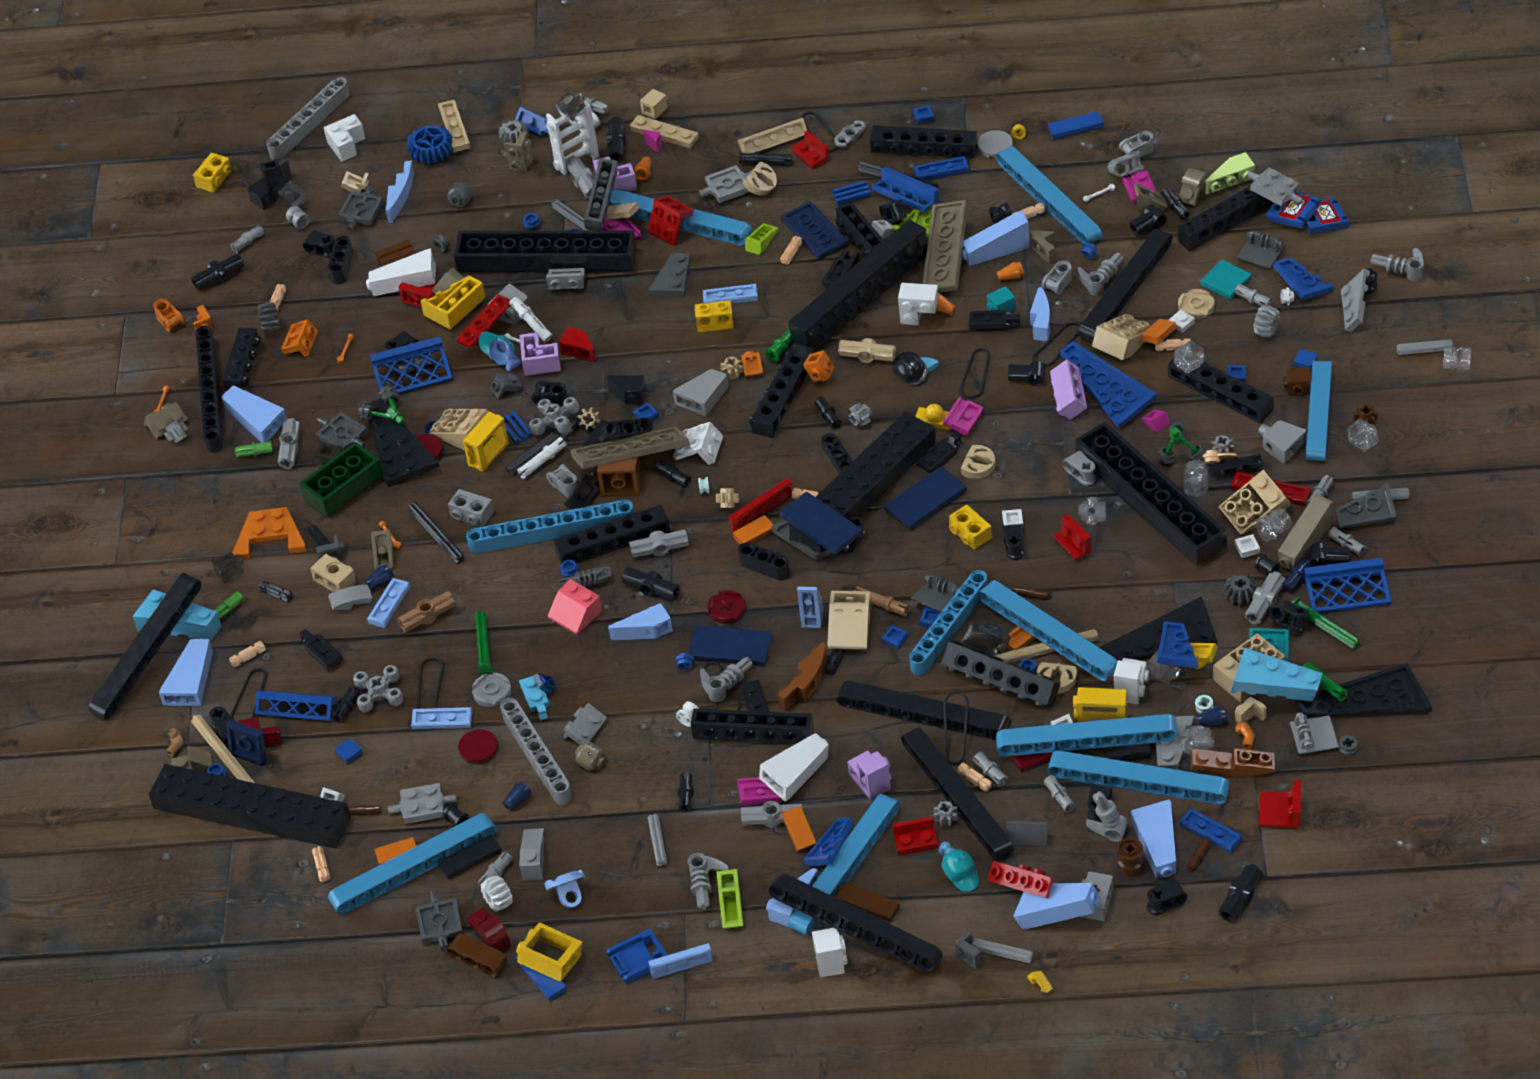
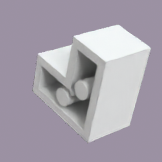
M355 114L324 127L327 143L341 162L357 155L354 143L364 140L365 135L362 123Z
M901 283L898 296L900 324L919 325L921 313H936L939 299L938 285Z
M1123 658L1122 661L1118 660L1114 673V689H1127V703L1138 705L1140 697H1144V683L1148 682L1150 670H1147V662Z
M835 928L813 931V944L820 978L844 974V965L848 964L843 936L839 935Z

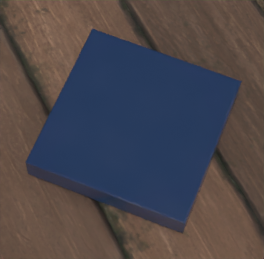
M229 720L226 723L229 751L232 755L264 765L267 762L264 731Z

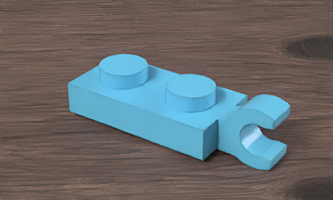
M537 674L519 680V684L531 713L537 711L540 721L548 719L546 708L550 707L545 691L540 688L536 679L540 680Z

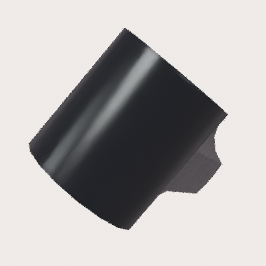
M1150 205L1141 216L1129 222V227L1136 236L1153 226L1160 228L1165 224L1167 216L1155 205Z
M1034 361L1030 365L1009 364L1008 380L1028 381L1033 386H1040L1044 383L1046 365L1040 361Z
M1315 543L1310 547V563L1312 567L1349 562V547H1327L1323 543Z

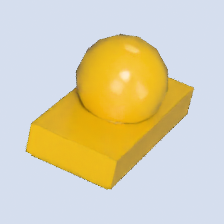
M935 403L930 404L927 408H918L915 417L937 429L951 431V426L943 425L944 419L949 412L943 411L940 405Z
M1190 643L1194 650V657L1198 661L1196 669L1204 668L1208 662L1213 661L1218 649L1216 643Z

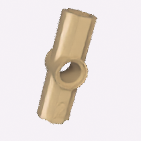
M865 338L861 342L840 340L838 352L841 356L858 357L864 363H870L873 359L894 361L896 346L877 344L870 338Z

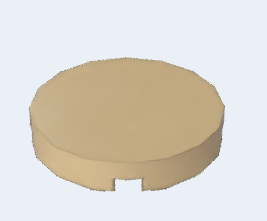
M1192 289L1186 294L1185 292L1181 294L1178 299V310L1186 312L1195 319H1203L1214 311V298L1205 290Z

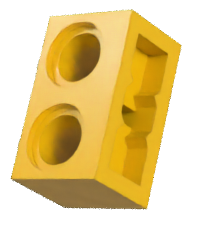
M210 153L193 174L196 187L215 192L232 171L229 158Z
M731 300L694 304L698 332L734 328Z
M965 505L949 516L950 531L955 535L957 534L963 543L969 545L972 549L975 550L992 539L991 525L968 505Z

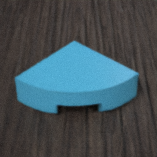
M928 357L921 358L927 366L928 373L939 367L937 360Z

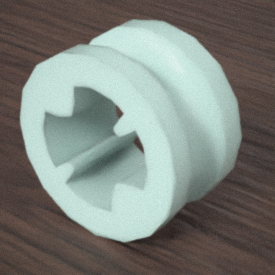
M705 477V479L698 478L700 495L703 492L710 494L708 477Z
M1208 695L1197 697L1195 700L1196 711L1201 714L1213 708V699Z

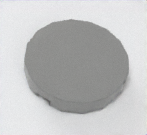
M1000 130L986 132L978 139L980 154L988 158L991 156L996 159L997 153L1013 146L1011 136Z
M484 674L473 683L472 694L474 700L479 705L495 707L501 705L503 700L510 697L511 685L509 679L503 674Z

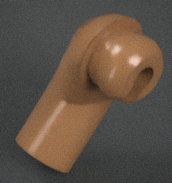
M172 728L168 732L172 744L166 749V753L171 757L184 744L182 733L176 728Z

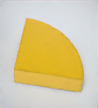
M1042 971L1031 972L1027 976L1032 984L1037 983L1041 987L1042 992L1048 993L1053 989Z

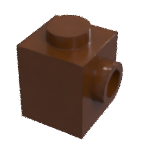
M1309 367L1287 369V376L1283 377L1284 388H1287L1288 395L1310 394L1311 376Z

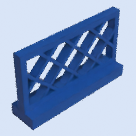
M441 336L370 355L379 390L386 381L395 385L394 390L401 394L453 380ZM441 352L442 357L439 362L430 358L433 353ZM416 357L425 359L421 367L412 363ZM402 361L407 364L403 372L395 368L398 362ZM428 361L436 365L432 373L424 369ZM385 366L390 370L386 376L378 373L377 368ZM410 366L419 370L415 377L406 374ZM441 367L446 370L447 376L439 377L435 373ZM392 371L401 375L397 383L389 379ZM421 372L430 376L427 381L421 382L417 379ZM403 377L412 380L410 386L404 387L400 385Z
M1383 558L1304 568V582L1307 587L1311 608L1320 614L1391 605ZM1371 576H1381V581L1378 585L1369 580ZM1353 578L1363 581L1358 587L1350 583ZM1337 580L1343 583L1339 590L1330 584ZM1319 583L1324 587L1317 592L1312 589L1311 584ZM1366 583L1374 588L1370 594L1362 590ZM1346 586L1354 590L1350 597L1342 592ZM1326 589L1335 593L1331 599L1322 595ZM1378 590L1385 594L1386 599L1378 600L1373 595ZM1358 593L1366 597L1364 602H1357L1353 598ZM1339 595L1347 601L1345 604L1338 605L1334 600ZM1318 598L1327 603L1325 607L1316 608L1315 602Z

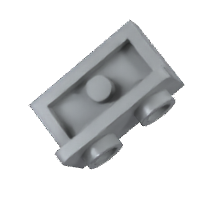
M549 269V273L546 275L548 290L584 288L585 269Z
M589 703L584 708L580 706L573 715L576 717L573 722L569 721L563 728L565 733L562 738L565 740L569 736L579 745L586 743L592 739L607 717Z

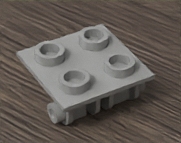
M1298 713L1296 714L1295 721L1290 722L1298 754L1339 748L1330 715L1307 719L1306 715Z

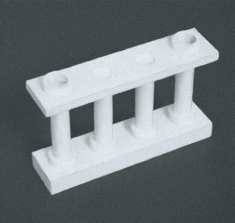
M582 96L575 99L577 106L575 110L555 120L549 113L546 114V126L549 130L554 157L553 165L556 170H560L564 175L567 174L565 162L568 160V157H581L584 154L589 155L593 160L599 157L591 105ZM578 116L579 120L577 123L560 131V125ZM579 129L581 130L579 136L562 144V138ZM583 142L581 149L564 157V151Z

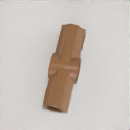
M448 591L432 600L423 599L419 601L417 608L398 617L397 620L401 629L404 632H408L421 624H432L439 614L456 606V603Z

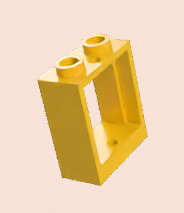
M488 412L463 439L468 466L483 472L509 444L505 421L502 416Z
M1078 687L1077 695L1073 696L1074 720H1077L1078 723L1091 720L1127 718V689ZM1083 707L1117 708V712L1083 711Z
M539 922L534 929H530L527 938L518 944L516 953H518L517 962L561 982L581 957L583 942ZM538 940H541L565 952L556 961L532 950Z

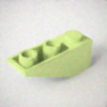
M1247 153L1230 157L1205 180V194L1208 195L1252 180L1246 177L1249 170L1255 173V164Z

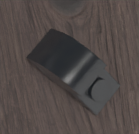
M277 159L260 164L267 189L285 184Z

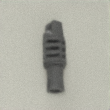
M609 566L596 567L576 572L574 576L558 579L560 589L570 579L584 587L611 580L612 574Z

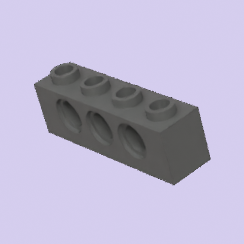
M599 159L584 217V225L587 230H603L618 172L616 160Z

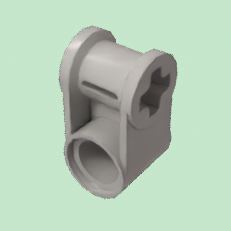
M1142 131L1130 138H1126L1120 143L1119 149L1125 154L1140 151L1139 157L1150 154L1154 151L1153 134L1149 131Z
M1133 151L1111 160L1108 164L1109 172L1122 177L1143 170L1144 165L1141 164L1139 157L1140 151ZM1120 164L1121 169L1117 172L1116 166Z
M1065 260L1057 262L1052 270L1043 278L1042 288L1045 290L1050 289L1055 294L1060 295L1072 281L1070 262Z
M1077 451L1062 461L1066 472L1077 479L1082 485L1088 486L1095 483L1096 476L1093 472L1095 464L1081 451Z
M561 464L552 473L548 472L546 474L549 483L567 498L578 484L576 475L564 464Z

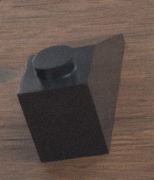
M288 161L280 165L285 184L292 176ZM261 178L247 188L250 201L262 210H265L278 200L280 196L278 190L283 185L267 189L264 178Z

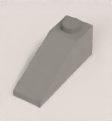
M544 828L524 829L519 864L522 880H543Z

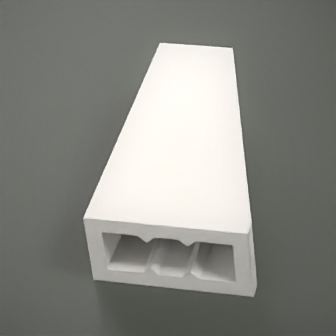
M432 249L421 251L370 271L369 279L366 280L368 290L372 291L373 296L399 291V285L402 282L417 287L436 284V262Z
M815 733L760 764L759 779L786 802L828 759L829 744Z

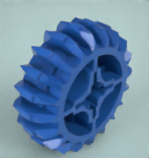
M431 124L429 127H426L424 125V128H418V131H413L412 135H409L407 140L408 153L412 159H415L416 162L421 161L422 164L428 162L430 165L431 162L443 161V158H448V155L452 153L451 143H453V137L444 126H432Z

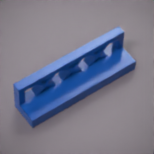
M888 167L881 169V181L872 185L873 191L894 200L901 199V203L924 213L931 210L933 205L939 204V189Z
M259 690L256 691L255 714L332 721L333 705L337 704V696ZM261 699H267L272 704L268 711L261 710ZM282 701H287L292 707L286 713L282 712L278 707ZM301 703H306L310 710L306 714H301L296 707ZM320 704L327 705V716H320L315 709Z

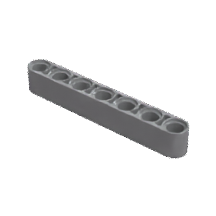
M337 77L333 79L267 141V149L272 160H280L349 97L350 92L346 78Z
M513 698L503 700L500 705L503 720L553 800L559 805L569 803L572 798L569 782L519 703Z

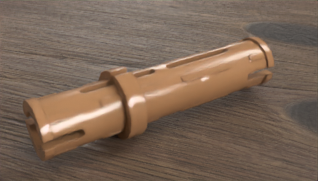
M860 586L856 587L858 591H869ZM870 591L871 604L884 608L886 612L892 611L904 617L909 613L910 605L896 601L894 597H885Z

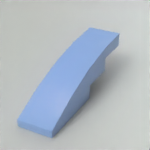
M405 161L404 173H397L395 186H388L386 213L389 223H392L400 213L409 196L414 178L412 161Z

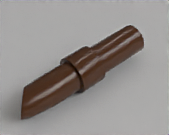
M1018 586L1014 588V593L1028 596L1029 598L1049 600L1052 597L1051 594L1034 588Z
M380 805L348 807L350 814L366 815L381 813Z
M1203 838L1198 849L1193 853L1188 865V871L1194 870L1203 859L1205 851L1210 844V840L1207 838Z

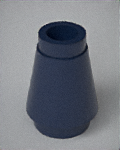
M387 564L380 565L365 582L372 590L391 581L394 574Z
M1216 706L1197 715L1200 727L1223 725L1224 722H1228L1224 706Z
M520 781L518 784L515 783L502 803L511 811L530 798L532 791L524 782Z

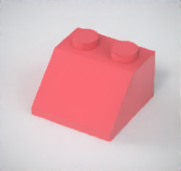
M570 579L558 590L548 618L578 635L602 612L600 596Z

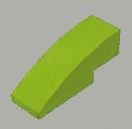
M737 869L716 871L722 928L743 927Z

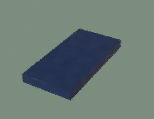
M811 201L781 215V221L795 236L802 238V243L818 260L849 246L848 240Z
M941 466L886 504L884 509L908 530H912L967 491V486Z
M807 491L780 511V517L835 555L862 535L861 528Z
M695 625L688 653L694 657V660L737 664L743 658L748 657L752 661V665L765 666L772 640V632Z

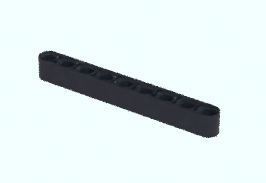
M1157 229L1151 232L1082 322L1078 331L1079 337L1093 342L1097 326L1119 315L1171 246L1173 240L1171 234Z
M203 325L196 330L203 437L207 450L216 453L223 448L216 347L211 327Z
M186 573L180 574L91 700L89 712L105 720L112 717L202 587L201 580Z
M845 681L842 684L836 699L841 706L944 729V701L852 681ZM947 702V730L964 733L966 706ZM969 707L967 734L996 740L997 732L1009 729L1012 721L1003 714Z
M918 727L902 735L901 741L905 749L947 802L951 801L953 807L957 806L959 817L990 856L996 860L1012 852L1014 847L1010 838L925 732Z
M780 874L768 889L769 894L775 900L924 972H932L943 957L942 951L937 946L788 874Z

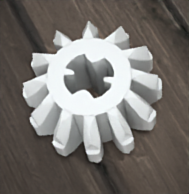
M492 876L481 884L483 898H485L486 903L494 911L503 910L512 903L510 889L500 876Z

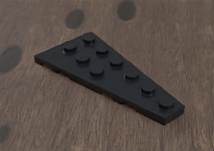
M381 399L367 404L372 405L375 412L387 413L389 409ZM374 415L368 420L388 487L440 467L438 461L404 424L399 425L392 419Z
M1201 596L1099 648L1117 661H1122L1123 658L1139 661L1158 657L1164 621L1184 624L1189 637V643H1216L1217 645V638Z
M1408 663L1339 684V686L1348 691L1347 696L1342 693L1346 697L1344 701L1337 700V698L1324 689L1316 692L1313 701L1295 699V704L1300 713L1306 715L1307 718L1329 715L1332 717L1432 712V705Z

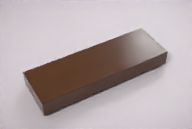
M847 882L843 883L835 896L862 911L888 922L892 921L900 908V903Z

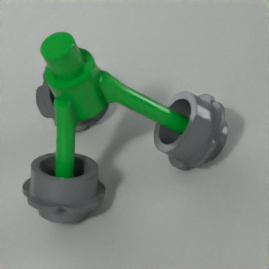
M388 384L381 387V392H378L382 397V401L390 407L387 413L375 412L372 405L364 403L358 410V416H361V420H370L372 415L392 419L394 422L402 425L405 419L396 407L400 401V394L394 390L395 386L391 387Z
M1175 421L1169 426L1171 437L1168 447H1162L1157 452V457L1161 463H1172L1175 460V451L1172 449V446L1183 443L1191 449L1190 456L1192 460L1201 462L1205 460L1202 455L1206 454L1207 448L1200 444L1191 445L1184 438L1187 435L1186 424Z

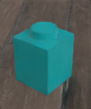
M1005 286L987 295L986 307L988 311L1006 310L1007 313L1016 310L1015 296Z

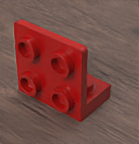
M668 195L654 199L648 232L671 245H675L681 220L692 217L694 209Z
M402 282L399 285L401 301L422 308L421 300L424 298L428 300L434 297L432 289L436 284L417 287Z
M1293 780V788H1289V792H1260V827L1300 828L1302 780Z

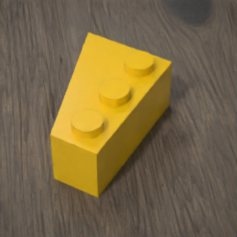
M467 276L450 285V288L446 291H438L435 293L436 296L428 300L424 298L421 300V305L425 317L451 330L486 298L483 282Z

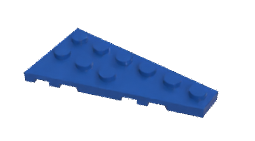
M1072 341L1060 351V357L1064 361L1067 359L1079 367L1082 384L1118 430L1156 399L1155 392Z

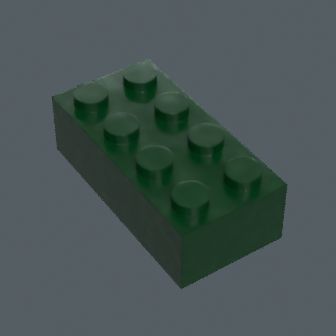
M354 442L299 483L303 499L325 516L330 515L383 475L380 459L357 442Z

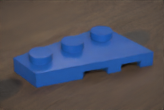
M1290 257L1274 262L1273 268L1302 301L1333 292L1334 290L1332 284H1325L1321 281L1320 276H1313L1308 273L1306 267Z
M1164 621L1157 663L1197 668L1198 661L1194 657V650L1190 646L1184 624Z
M850 817L837 818L802 860L806 866L832 865L854 824Z

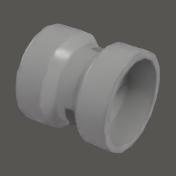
M292 206L286 213V219L298 229H304L310 222V216L298 206Z

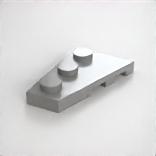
M1365 268L1348 284L1344 285L1341 290L1345 330L1352 332L1363 322L1365 309L1363 296L1368 288L1365 281L1370 275V271Z
M1194 716L1175 717L1178 737L1173 741L1156 743L1158 767L1179 769L1185 751L1184 748L1194 723Z

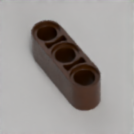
M459 933L446 949L448 955L454 960L490 977H495L507 962V957L499 950L462 933Z

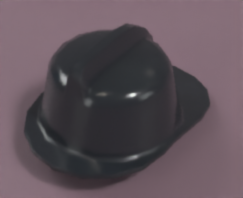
M903 352L892 363L894 374L902 383L908 386H916L922 383L928 374L927 366L914 352Z

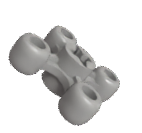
M574 397L565 399L563 406L560 408L559 405L552 404L548 399L539 401L538 409L541 415L545 417L543 419L535 418L530 421L529 427L534 435H541L545 432L547 425H550L553 429L557 428L561 434L569 432L571 430V423L564 415L567 413L575 414L579 411L580 406L577 399Z
M388 665L383 670V676H374L372 678H369L368 674L363 671L355 673L353 677L355 686L358 689H368L367 694H362L357 699L360 711L369 712L373 708L374 701L379 702L386 698L392 706L402 704V691L399 688L390 689L388 687L390 683H395L399 679V671L396 666Z

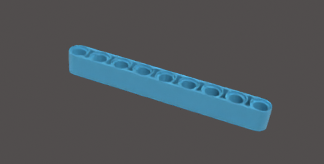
M1010 146L996 154L998 164L1035 200L1043 203L1045 209L1082 244L1094 243L1102 238L1103 235L1099 226L1016 148Z
M613 189L609 206L637 202L639 209L631 218L649 222L654 199ZM694 209L692 217L681 220L679 230L741 246L745 244V239L753 231L752 227L746 222Z
M629 500L615 501L474 528L467 532L466 538L470 552L479 554L556 539L634 513L632 502Z
M991 581L978 592L980 600L985 605L1099 680L1105 682L1115 673L1118 661L1114 657L998 581Z
M1164 714L1004 729L997 732L996 742L999 755L1018 756L1054 751L1169 742L1178 737L1175 716Z
M1054 751L1052 753L1047 770L1049 775H1054L1056 778L1212 804H1224L1230 787V782L1223 777L1064 751Z
M880 793L842 844L832 865L826 866L813 884V887L835 897L843 883H848L899 811L900 801ZM795 909L789 919L788 927L809 936L820 921Z
M480 813L334 888L328 894V899L338 914H346L439 866L438 861L490 834L494 837L497 833V828L486 813Z

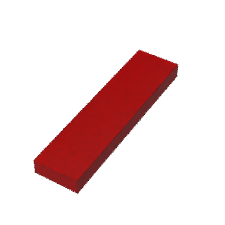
M1236 472L1231 484V490L1238 491L1255 476ZM1273 480L1292 504L1306 506L1311 488Z
M787 478L730 515V530L734 532L791 497L793 491L792 481Z

